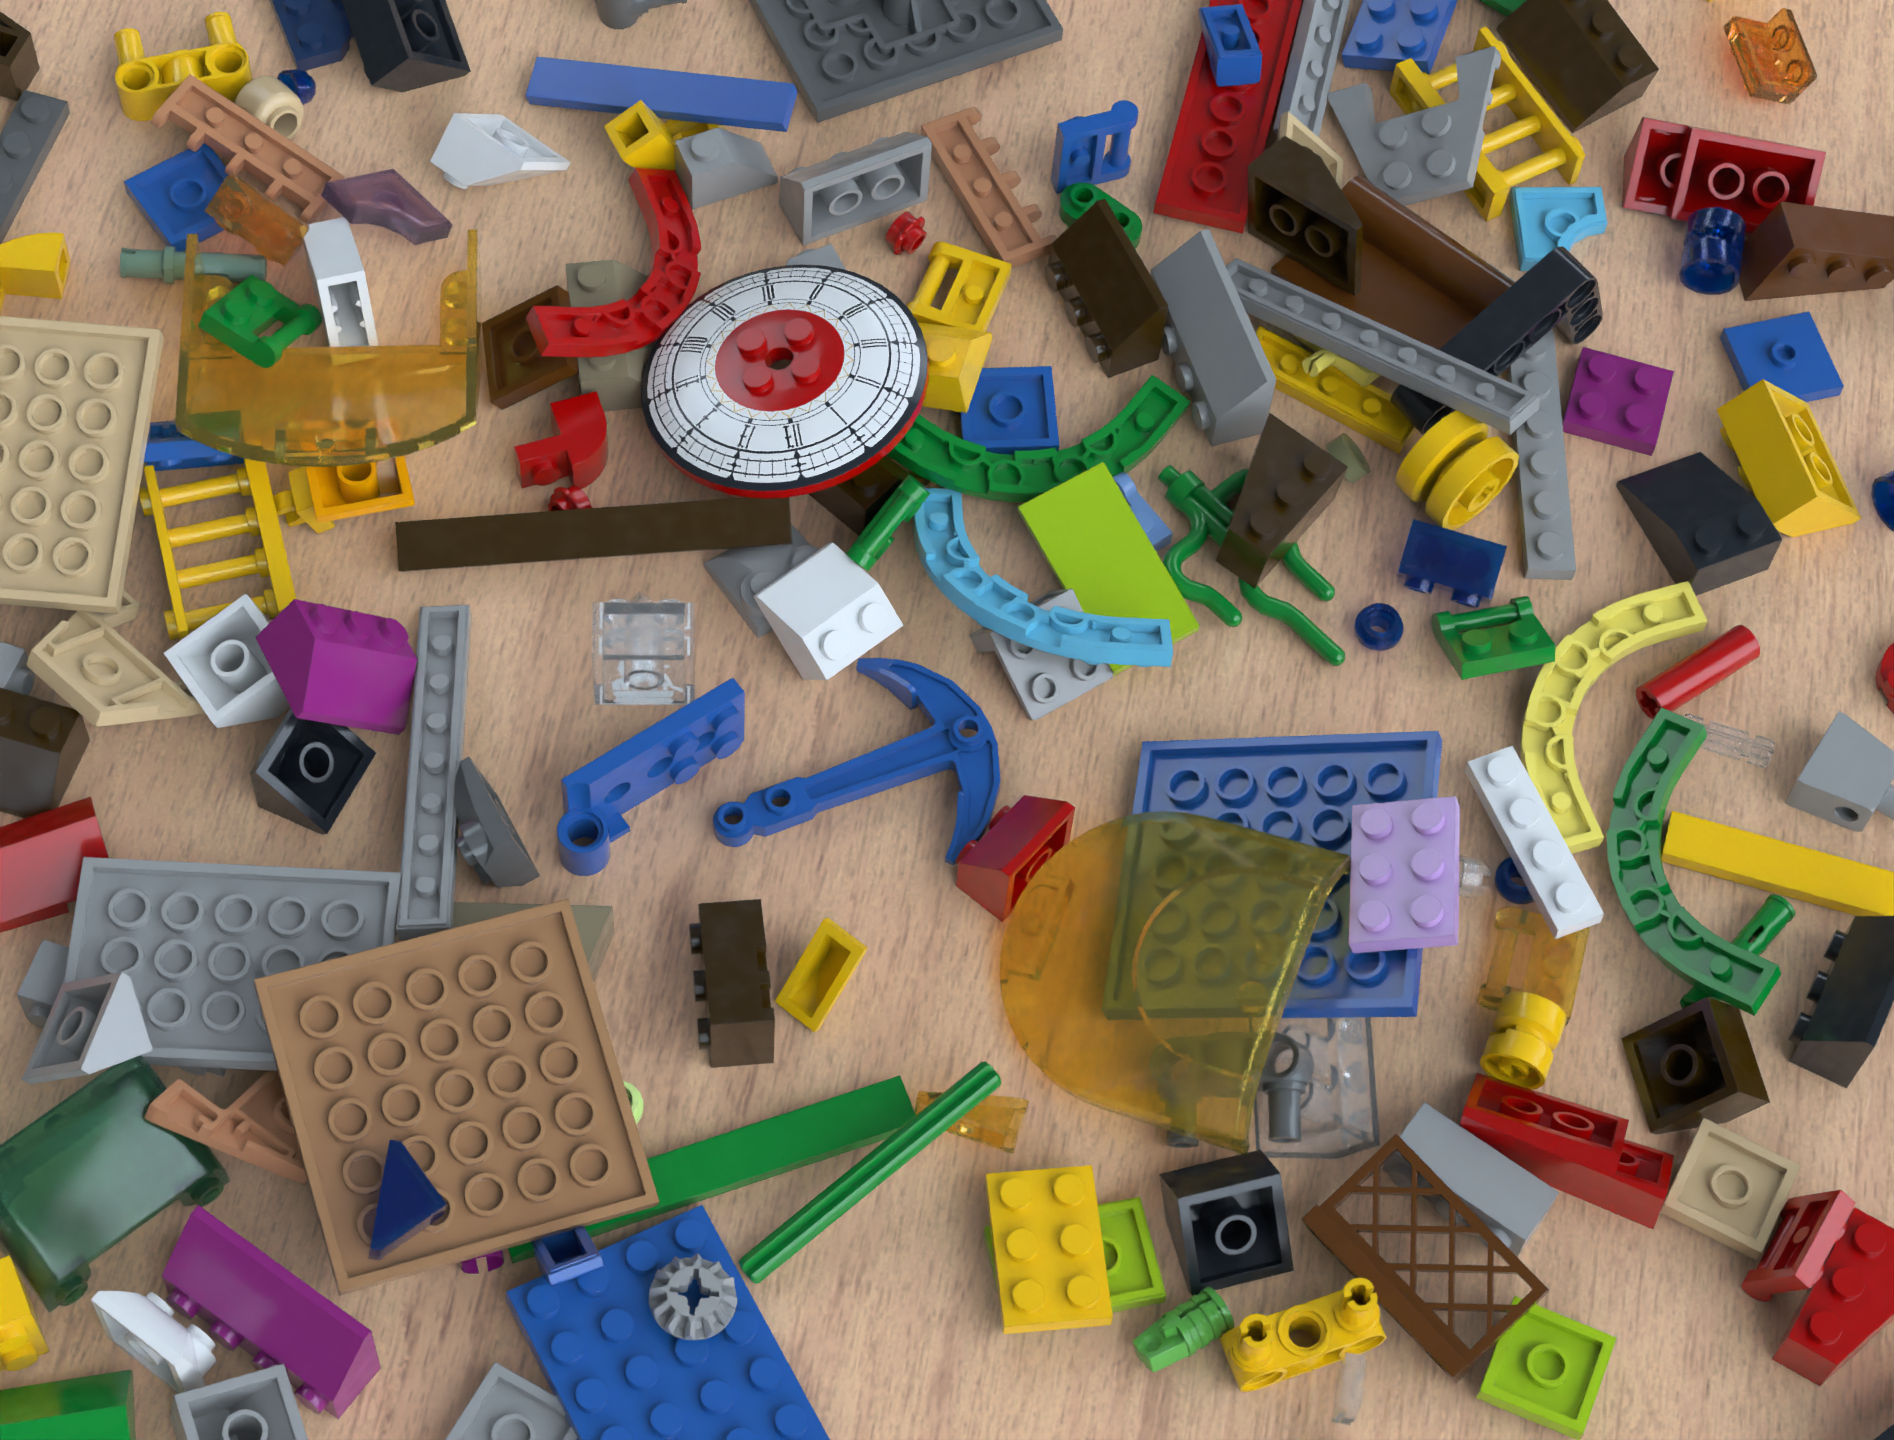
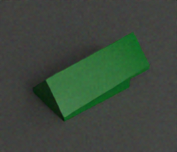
M132 1370L0 1390V1440H136Z

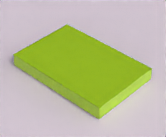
M1135 1197L1099 1204L1098 1211L1112 1313L1165 1303L1166 1292L1141 1198ZM985 1226L983 1235L997 1289L990 1226Z

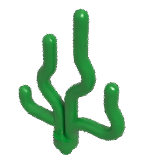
M1169 465L1159 474L1158 480L1168 488L1165 499L1179 512L1182 511L1188 518L1190 530L1184 538L1173 545L1165 554L1163 564L1184 599L1206 606L1227 626L1237 627L1242 622V613L1211 586L1187 578L1181 570V565L1201 548L1208 536L1221 547L1233 510L1226 503L1240 493L1248 469H1242L1233 473L1214 489L1209 490L1205 483L1191 470L1180 474L1173 466ZM1296 542L1282 558L1284 565L1318 599L1325 602L1332 600L1335 596V588L1305 561ZM1238 577L1241 595L1250 607L1262 615L1284 622L1330 665L1339 666L1343 664L1345 652L1300 610L1288 602L1268 596L1260 589L1259 585L1253 588Z

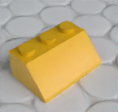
M918 322L926 343L929 360V383L922 407L967 413L993 339L992 332Z
M1762 379L1716 409L1723 424V427L1720 428L1721 436L1727 446L1736 452L1741 463L1737 468L1738 473L1745 485L1753 490L1757 500L1776 530L1790 537H1796L1854 524L1862 519L1807 402Z

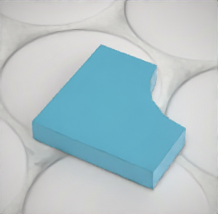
M1602 187L1511 188L1509 202L1520 271H1529L1548 253L1558 247L1563 246L1570 251L1575 243L1585 237L1605 232L1607 218Z

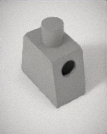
M1839 711L1795 782L1785 803L1793 808L1855 832L1863 831L1875 810L1894 820V786L1891 784L1894 779V751L1846 714Z

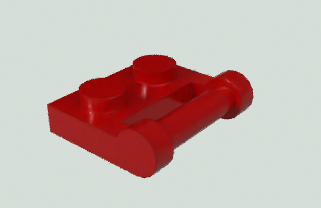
M1842 1190L1788 1199L1780 1213L1783 1220L1757 1268L1748 1271L1741 1284L1742 1290L1755 1300L1768 1302L1775 1293L1810 1289L1821 1278L1824 1272L1823 1263L1834 1243L1844 1235L1847 1229L1846 1220L1856 1203Z

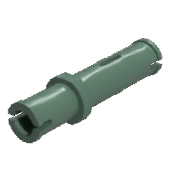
M165 246L164 251L122 248L120 254L121 278L164 279V284H175L176 279L243 282L250 275L266 281L267 255L176 251L175 246Z

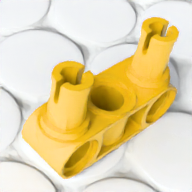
M220 11L206 16L205 27L210 46L190 50H176L168 54L152 57L145 56L141 36L137 29L124 28L114 34V43L119 65L116 68L115 82L124 115L135 121L152 120L156 111L189 74L235 103L240 90L253 78L249 55L242 45L237 42L230 15L227 12Z
M1354 1278L1347 1282L1343 1290L1294 1305L1291 1308L1268 1316L1258 1313L1250 1314L1243 1319L1240 1326L1222 1335L1219 1340L1239 1390L1241 1392L1255 1391L1359 1355L1383 1343L1387 1337L1379 1321L1378 1297L1376 1292L1373 1293V1284L1365 1278ZM1297 1330H1305L1315 1337L1317 1343L1311 1347H1299L1291 1341L1289 1335Z

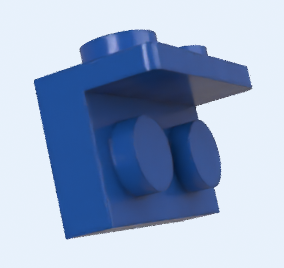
M241 415L150 422L144 462L147 463V466L153 465L155 471L243 464L244 457L241 447H244Z

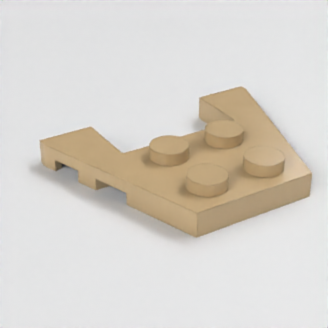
M124 589L119 614L76 611L68 621L62 620L30 651L26 666L95 727L206 714L183 680L173 682L113 629L136 619L140 603Z

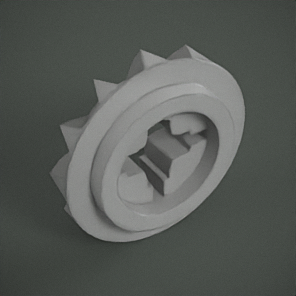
M698 1253L691 1258L679 1259L675 1256L668 1265L661 1270L658 1269L649 1291V1306L656 1322L669 1334L685 1340L707 1339L721 1332L731 1321L738 1299L734 1277H729L722 1269L720 1261L713 1263L702 1259ZM692 1279L697 1280V1285H700L699 1290L701 1294L709 1295V1298L700 1299L698 1307H695L694 1315L689 1314L690 1306L687 1305V1297L678 1295V1292H687L689 1284H692Z

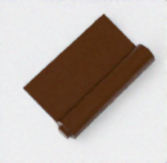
M1361 176L1351 179L1342 189V192L1363 224L1360 292L1353 296L1288 256L1282 258L1271 268L1272 275L1437 350L1515 283L1505 274Z

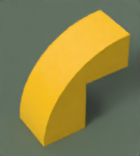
M642 100L604 125L620 157L628 165L634 168L675 170L676 140L715 128L726 130L724 125L671 119L664 123Z
M48 232L25 235L0 244V316L5 294L54 299L63 298L71 262L64 233Z

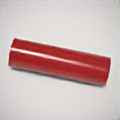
M1743 625L1734 626L1637 687L1636 699L1639 706L1652 720L1661 707L1671 712L1675 711L1757 659L1760 655L1759 643L1755 635Z

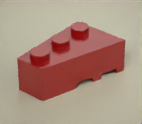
M1856 1207L1852 1209L1846 1220L1847 1229L1844 1235L1834 1243L1823 1263L1824 1272L1821 1278L1805 1292L1772 1357V1360L1818 1386L1824 1384L1875 1335L1894 1320V1228Z

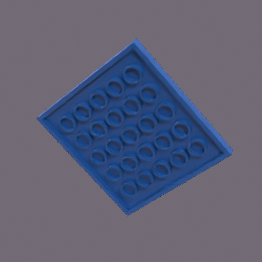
M1439 731L1143 741L1104 1009L1109 1019L1417 1017L1423 948L1353 953L1349 945L1352 806L1437 798L1442 752V739Z

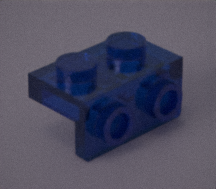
M1413 519L1396 577L1405 579L1404 587L1407 589L1431 595L1433 588L1451 592V601L1479 608L1481 601L1489 604L1492 601L1507 546Z

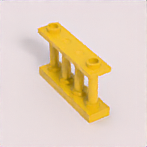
M1487 26L1478 30L1473 52L1495 46L1501 55L1499 70L1494 72L1492 81L1494 89L1490 90L1493 95L1492 103L1487 105L1486 111L1506 103L1519 121L1484 135L1473 188L1463 190L1486 222L1501 216L1510 187L1553 168L1557 169L1568 185L1576 183L1586 155L1580 141L1570 135L1511 59L1503 42L1497 40ZM1412 58L1397 63L1389 93L1405 115L1446 104L1437 90L1458 82L1456 63L1430 74L1422 72ZM1530 135L1544 152L1503 171L1495 169L1485 156Z
M261 443L241 447L245 466L236 468L237 473L159 489L154 466L144 467L147 486L140 487L139 496L144 517L154 515L173 605V609L164 611L170 640L180 639L181 641L190 634V631L196 630L233 603L229 602L185 612L181 589L259 573L260 578L270 576L273 586L272 589L263 590V596L251 598L264 615H269L270 619H274L286 606L296 599ZM241 492L242 497L252 495L254 507L245 508L246 513L171 529L167 527L164 513L165 507ZM250 533L251 537L261 535L263 547L254 549L255 554L180 570L176 569L172 548Z

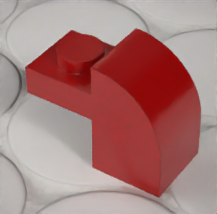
M597 391L550 403L551 424L554 436L514 446L516 473L522 488L533 485H549L560 478L569 476L572 486L583 489L601 475L608 460V435L606 416Z

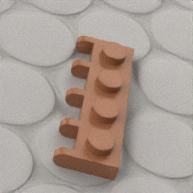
M191 74L152 117L151 124L158 129H161L170 120L190 133L191 136L186 143V147L193 152H196L205 143L231 160L225 169V173L232 178L236 177L244 169L267 184L269 188L264 194V199L273 204L282 194L305 209L299 218V222L304 225L311 224L343 187L345 176Z
M970 107L921 125V135L927 136L932 143V157L993 257L1011 263L1013 269L1049 255L1050 246L1057 239V236L1049 235L1041 239L1032 223L1040 219L1042 212L1037 204H1031L1022 208L1011 189L1020 184L1021 178L1015 170L1001 174L990 156L998 152L1000 144L995 137L980 140L972 127L982 118L977 107Z

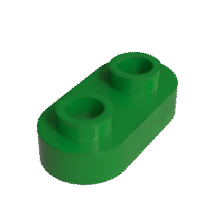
M1074 183L1063 190L1060 197L1059 216L1068 227L1096 201L1106 199L1119 223L1124 226L1122 228L1135 249L1138 247L1142 233V222L1135 212L1090 183Z

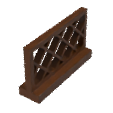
M1397 1134L1387 1141L1320 1206L1316 1204L1301 1219L1307 1229L1354 1278H1365L1373 1284V1293L1376 1292L1378 1297L1377 1302L1455 1383H1458L1471 1370V1366L1549 1292V1289ZM1398 1152L1412 1166L1411 1187H1380L1381 1166L1394 1153ZM1373 1174V1186H1361ZM1420 1174L1433 1188L1418 1187V1175ZM1351 1194L1373 1195L1372 1224H1349L1336 1209ZM1380 1195L1411 1196V1225H1379ZM1418 1196H1441L1450 1205L1449 1226H1419ZM1456 1212L1471 1227L1456 1226ZM1358 1232L1372 1233V1247ZM1379 1233H1411L1410 1263H1387L1379 1255ZM1418 1234H1449V1264H1417ZM1456 1235H1479L1488 1244L1487 1265H1456ZM1494 1251L1509 1266H1494ZM1395 1271L1410 1272V1286ZM1417 1272L1449 1273L1448 1303L1424 1302L1417 1295ZM1455 1273L1487 1274V1304L1455 1303ZM1494 1274H1517L1532 1290L1517 1305L1494 1304ZM1434 1311H1448V1326ZM1455 1311L1487 1312V1333L1471 1349L1455 1334ZM1494 1312L1507 1313L1494 1326Z

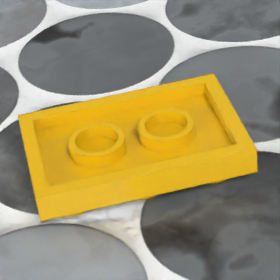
M1092 1165L987 1173L985 1176V1189L1003 1334L1111 1325L1113 1314Z

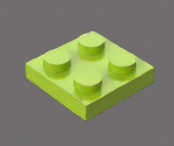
M1514 1296L1510 1305H1517L1522 1299ZM1535 1305L1496 1342L1476 1398L1568 1437L1580 1440L1584 1434L1617 1338Z

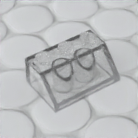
M1371 1017L1249 1019L1250 1034L1273 1032L1287 1034L1307 1047L1314 1060V1070L1306 1086V1093L1300 1095V1142L1276 1143L1268 1140V1095L1264 1094L1263 1091L1253 1093L1256 1150L1261 1149L1267 1158L1338 1159L1380 1145ZM1292 1049L1284 1050L1276 1058L1275 1069L1277 1073L1285 1071L1292 1064Z

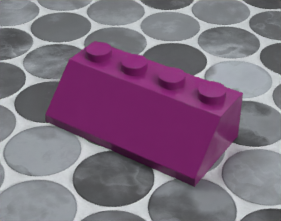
M198 1205L193 1210L161 1275L169 1294L166 1301L185 1318L192 1320L197 1315L211 1325L208 1330L209 1333L225 1348L234 1351L239 1346L254 1358L251 1363L258 1371L284 1364L290 1384L297 1389L294 1392L295 1397L312 1412L320 1414L325 1409L335 1418L339 1419L381 1369L372 1331Z

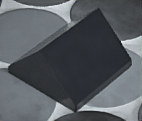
M290 707L250 772L257 805L264 810L319 834H328L376 752L347 726L299 719L295 717Z

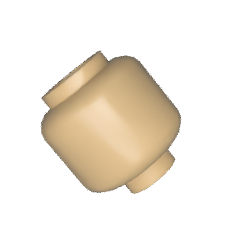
M261 76L252 79L243 86L235 101L236 105L287 139H291L298 132L304 116L303 104L299 97L282 81L273 76Z

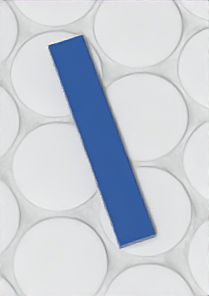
M537 57L525 97L533 105L615 114L623 113L642 100L661 119L787 132L798 91L794 83Z

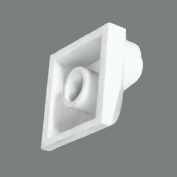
M98 1291L91 1299L107 1337L178 1394L205 1386L203 1376L217 1360L211 1353L216 1345L204 1331L193 1324L186 1329L172 1318L175 1314L173 1309L153 1292L143 1296L136 1292Z

